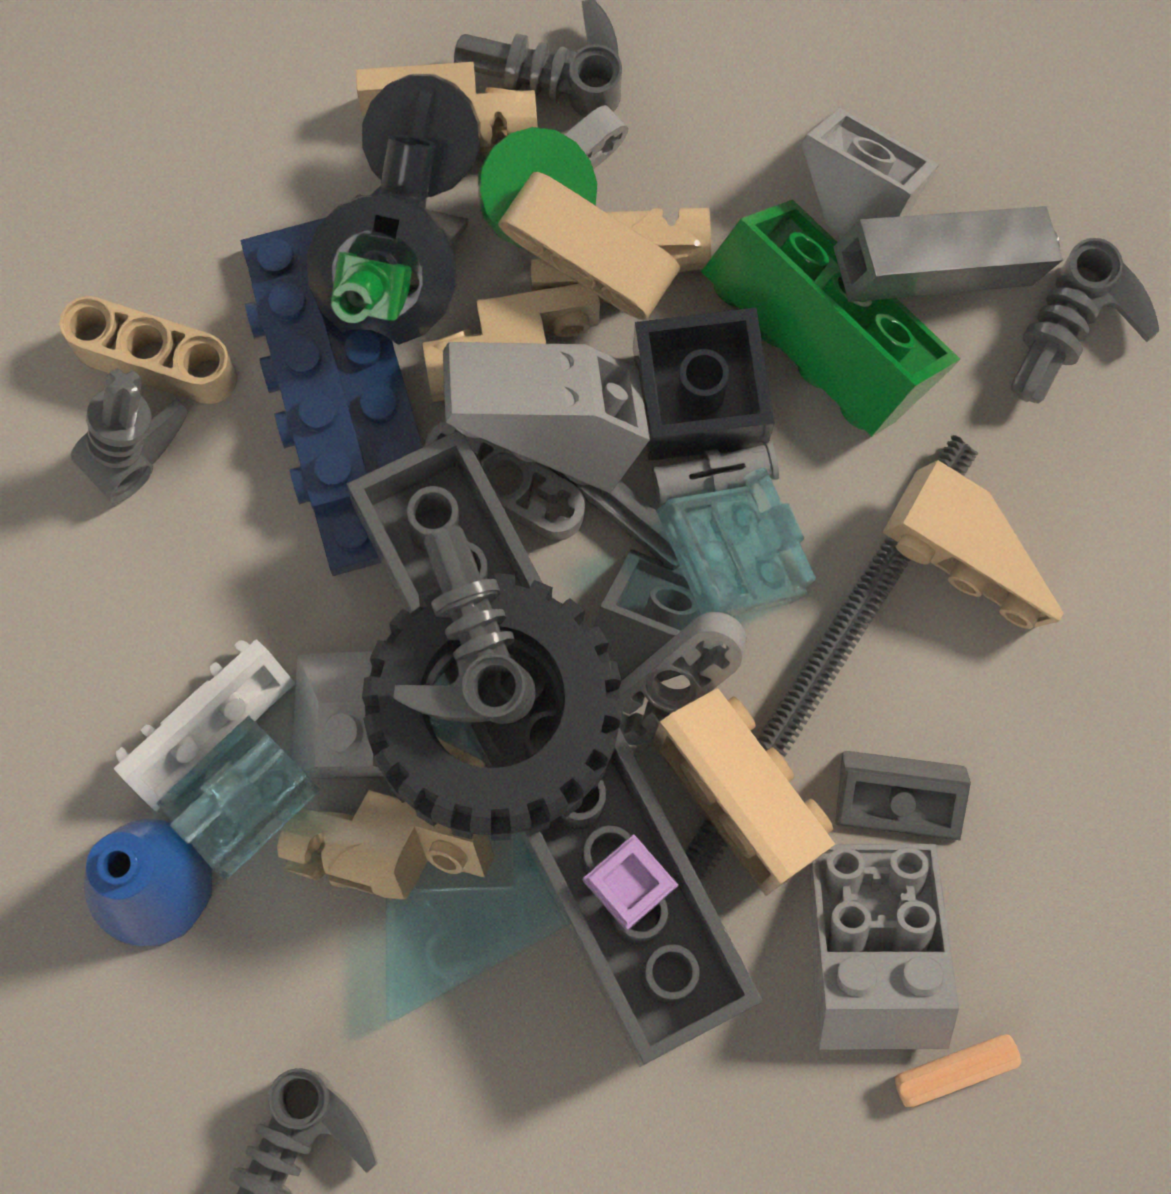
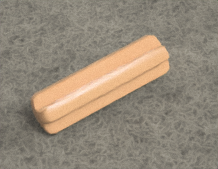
M1000 1035L897 1074L895 1077L896 1089L905 1107H915L1018 1068L1021 1065L1020 1053L1010 1035Z

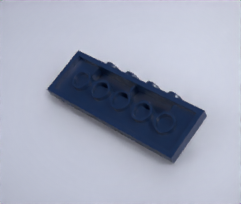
M325 217L242 239L240 242L256 300L244 304L254 339L265 336L270 352L269 356L259 358L268 392L280 391L285 411L274 413L277 428L284 449L292 446L296 447L301 465L300 467L289 469L299 505L311 502L331 574L336 576L382 563L352 506L347 483L423 448L392 340L373 330L354 329L341 332L320 311L308 285L307 253L316 228L327 218Z

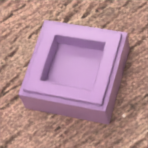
M634 834L583 878V882L626 932L678 886Z

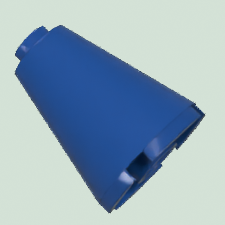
M158 819L133 821L122 825L101 838L90 850L86 861L84 880L86 902L97 924L115 939L134 946H160L184 936L193 927V924L200 917L204 908L207 907L212 896V868L204 848L182 827Z

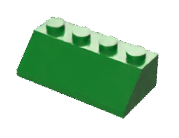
M793 199L741 218L701 272L714 284L716 294L727 304L739 309H757L761 338L768 344L780 348L798 365V371L803 379L810 385L824 390L840 406L843 417L854 427L865 430L871 437L895 423L960 361V358L897 298L849 302L833 248L837 241Z

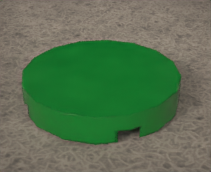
M531 127L510 133L488 152L478 172L477 187L479 186V205L483 218L498 237L518 248L523 247L509 238L501 230L498 223L533 172H540L553 178L596 206L598 183L591 160L576 141L557 130Z

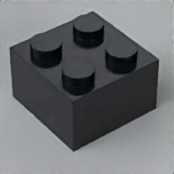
M756 308L635 322L633 354L635 367L638 368L650 438L646 444L649 461L704 454V451L718 449L719 452L741 450L761 446L770 441L775 422Z

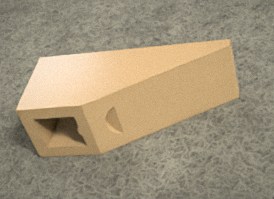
M939 460L916 471L882 532L898 542L896 545L897 550L912 561L928 565L931 562L950 574L948 581L958 590L975 597L983 595L1000 605V614L1017 626L1032 629L1033 627L1036 628L1059 622L1064 612L991 493Z

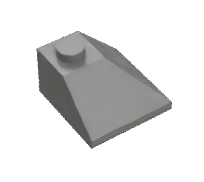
M840 107L810 131L802 143L826 225L839 232L840 239L860 219L908 216L939 166L933 160Z
M373 651L297 654L290 763L291 778L384 777L382 771H379L372 753L363 717H365V705L362 699L364 678L369 677L371 673L370 656Z

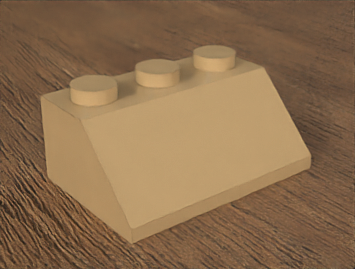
M717 688L661 720L652 744L764 895L767 896L833 847L835 843L828 833L834 829L821 807L812 799L804 803L789 782L795 777L781 754L773 747L765 751L752 734L751 730L756 727V724L746 707L735 696L727 700Z

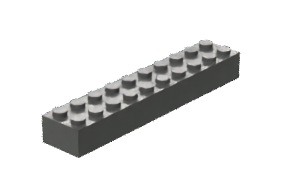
M459 431L347 483L352 506L401 602L409 613H412L420 606L418 596L436 586L442 594L424 545L425 537L442 527L458 525L463 529L481 580L494 579V574L500 573L515 575V585L529 589L534 580L543 583L467 438ZM510 653V658L523 667L532 677L535 685V700L530 711L522 719L513 723L499 724L490 720L463 722L482 760L485 761L486 768L511 766L530 758L544 745L555 724L557 713L556 699L549 679L536 665ZM457 662L440 676L444 686L451 685L457 680L459 676ZM498 672L486 681L483 696L489 707L503 706L512 699L516 690V681L513 674L510 672ZM619 728L613 755L607 764L605 774L595 790L591 789L583 798L582 805L567 818L561 815L551 821L548 829L530 835L529 830L520 832L627 1044L639 1067L760 1004L763 1002V999ZM634 834L678 886L626 932L583 882V878Z

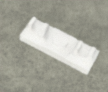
M257 639L250 645L245 641L239 640L234 646L240 654L224 669L216 662L212 664L210 671L214 678L210 681L207 680L160 723L161 726L155 729L150 725H145L141 731L146 739L130 754L122 747L116 751V757L120 763L114 767V770L155 812L296 684Z

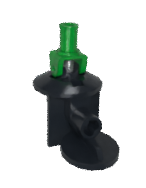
M406 75L388 83L370 102L362 123V148L372 172L381 180V185L370 195L358 194L351 201L338 205L316 228L307 253L308 285L320 311L341 332L354 329L373 330L387 336L397 345L421 337L446 314L457 287L456 256L451 246L466 230L469 219L425 208L427 197H434L453 189L472 170L480 150L481 123L469 97L455 83L438 75ZM411 271L417 275L419 285L410 284Z

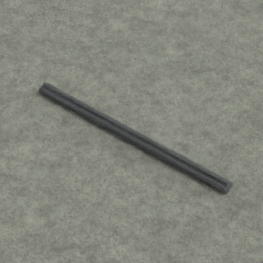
M951 435L952 441L947 442L948 447L943 448L944 453H940V459L935 461L939 460L965 476L968 467L972 465V461L976 458L975 455L979 453L966 444L961 437ZM885 538L884 542L886 544L880 546L882 550L876 552L877 556H874L872 558L873 562H870L868 565L870 569L866 568L864 571L866 575L860 577L862 581H858L856 583L858 587H854L853 593L849 594L850 600L846 599L844 602L846 606L840 608L842 612L837 613V618H834L833 624H830L828 627L830 631L826 630L824 633L825 637H822L821 643H818L816 646L817 650L814 649L812 652L813 656L808 658L809 662H806L804 664L805 668L801 669V675L798 674L795 678L797 681H794L792 687L788 689L787 692L789 694H785L784 700H781L780 706L775 710L776 713L772 714V719H769L767 725L763 728L764 732L760 733L757 740L765 751L773 747L782 756L785 757L787 755L783 749L790 750L791 747L787 743H795L791 736L794 735L798 738L800 734L795 730H803V727L799 725L800 722L806 725L808 721L804 719V716L809 719L812 716L807 711L811 710L814 712L816 710L812 706L813 703L817 706L820 703L816 700V697L822 699L824 695L820 691L825 693L828 691L824 685L826 684L829 687L832 685L828 678L835 680L836 676L832 672L834 671L838 674L840 670L836 666L838 665L841 668L844 666V663L840 660L847 661L849 658L844 653L850 655L853 652L848 647L850 646L853 649L856 647V644L852 641L854 640L858 643L861 638L856 635L863 636L865 633L860 628L866 630L868 625L864 622L866 621L869 624L872 622V619L868 616L870 615L874 618L877 614L872 609L878 611L881 608L876 603L882 605L884 600L880 597L884 599L888 597V594L884 591L890 593L893 589L888 584L894 587L897 582L892 578L898 581L900 575L896 572L900 574L904 572L902 567L906 568L908 565L906 561L910 562V559L897 550L896 545L898 542L894 539ZM708 818L704 820L703 826L700 827L694 839H692V842H690V845L685 850L699 880L705 881L708 878L704 873H712L708 867H716L712 860L719 861L721 859L716 854H724L721 846L728 847Z

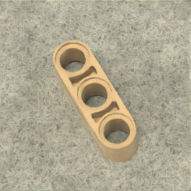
M533 172L498 223L501 230L514 242L621 311L639 320L648 319L680 270L677 261L661 247L558 181L540 172Z
M92 296L74 299L66 305L61 313L59 325L62 335L80 362L89 367L107 373L117 368L125 374L135 371L141 377L142 384L204 404L222 402L231 395L236 387V370L229 353L221 340L209 333ZM96 324L106 325L103 333L96 339L90 341L81 340L82 334L90 326ZM152 342L162 344L161 350L154 357L148 359L136 358L138 351L145 344ZM212 360L219 363L217 370L208 377L199 378L192 376L193 370L201 362Z

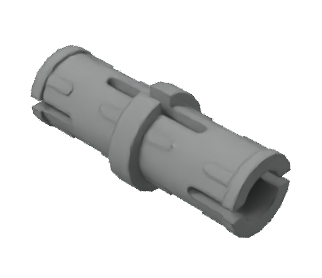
M768 442L761 446L721 454L718 449L706 450L702 458L661 467L659 465L652 467V475L657 499L661 505L666 504L668 501L712 493L714 498L727 496V489L768 480L775 481L779 479V466L772 442ZM735 467L741 468V470L715 474L712 476L691 480L689 478L697 475L714 473Z

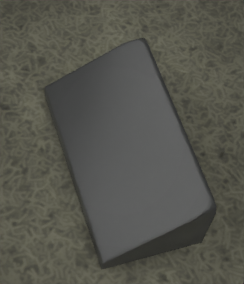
M844 751L841 761L835 823L836 825L960 841L971 785L967 768L955 764Z

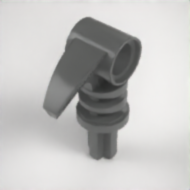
M596 0L582 1L587 46L582 47L578 51H571L568 48L560 47L555 55L548 53V43L543 42L538 44L536 50L529 49L528 36L518 33L515 34L512 44L469 34H463L457 40L454 50V63L474 62V72L504 79V89L518 91L522 84L530 85V90H535V96H538L542 88L550 90L549 98L556 101L562 93L569 94L571 106L583 117L604 105H607L614 112L619 106L621 99L622 63L619 58L617 38L609 17ZM598 77L608 83L601 87H590L584 84L583 81L588 78Z
M1088 238L1079 242L1072 249L1058 273L1056 288L1050 290L1047 295V305L1043 306L1038 312V322L1029 324L1023 334V341L1029 348V351L1011 383V390L1022 401H1030L1037 404L1042 402L1061 366L1073 365L1078 362L1083 352L1079 342L1087 338L1090 332L1088 324L1095 322L1099 311L1104 307L1115 308L1146 342L1154 338L1159 332L1156 312L1147 291L1137 276L1123 263L1119 250L1112 243L1101 238ZM1086 267L1092 269L1097 273L1101 282H1091L1084 279L1079 274L1077 268Z
M118 368L107 374L105 390L100 391L90 400L86 415L88 432L75 444L70 455L71 460L112 503H119L128 499L148 481L153 472V464L172 442L189 412L176 398L151 418L150 407L145 399L140 396L141 377L135 371L125 374Z
M454 525L439 528L425 537L424 542L442 591V595L434 599L431 605L436 617L452 619L453 623L446 628L445 633L447 639L459 640L461 644L453 653L459 667V676L453 684L448 686L395 685L393 698L418 712L448 721L483 722L490 720L499 724L516 722L522 719L532 708L535 700V685L530 674L509 656L507 648L515 641L512 632H500L499 625L506 619L503 609H492L491 603L501 593L497 580H481L464 531L460 526ZM498 672L512 673L516 681V690L512 699L503 706L489 707L483 696L486 681Z
M295 1068L283 1072L272 1083L268 1094V1105L272 1114L268 1126L257 1125L255 1131L263 1138L258 1147L247 1146L245 1153L252 1158L249 1168L234 1167L229 1180L240 1186L237 1194H293L284 1184L288 1175L299 1176L302 1171L300 1167L294 1164L298 1153L309 1155L315 1139L321 1134L333 1136L366 1173L378 1163L368 1131L351 1105L339 1093L333 1090L328 1079L319 1072ZM308 1080L317 1089L318 1105L310 1116L299 1119L288 1111L285 1100L286 1094L295 1082Z

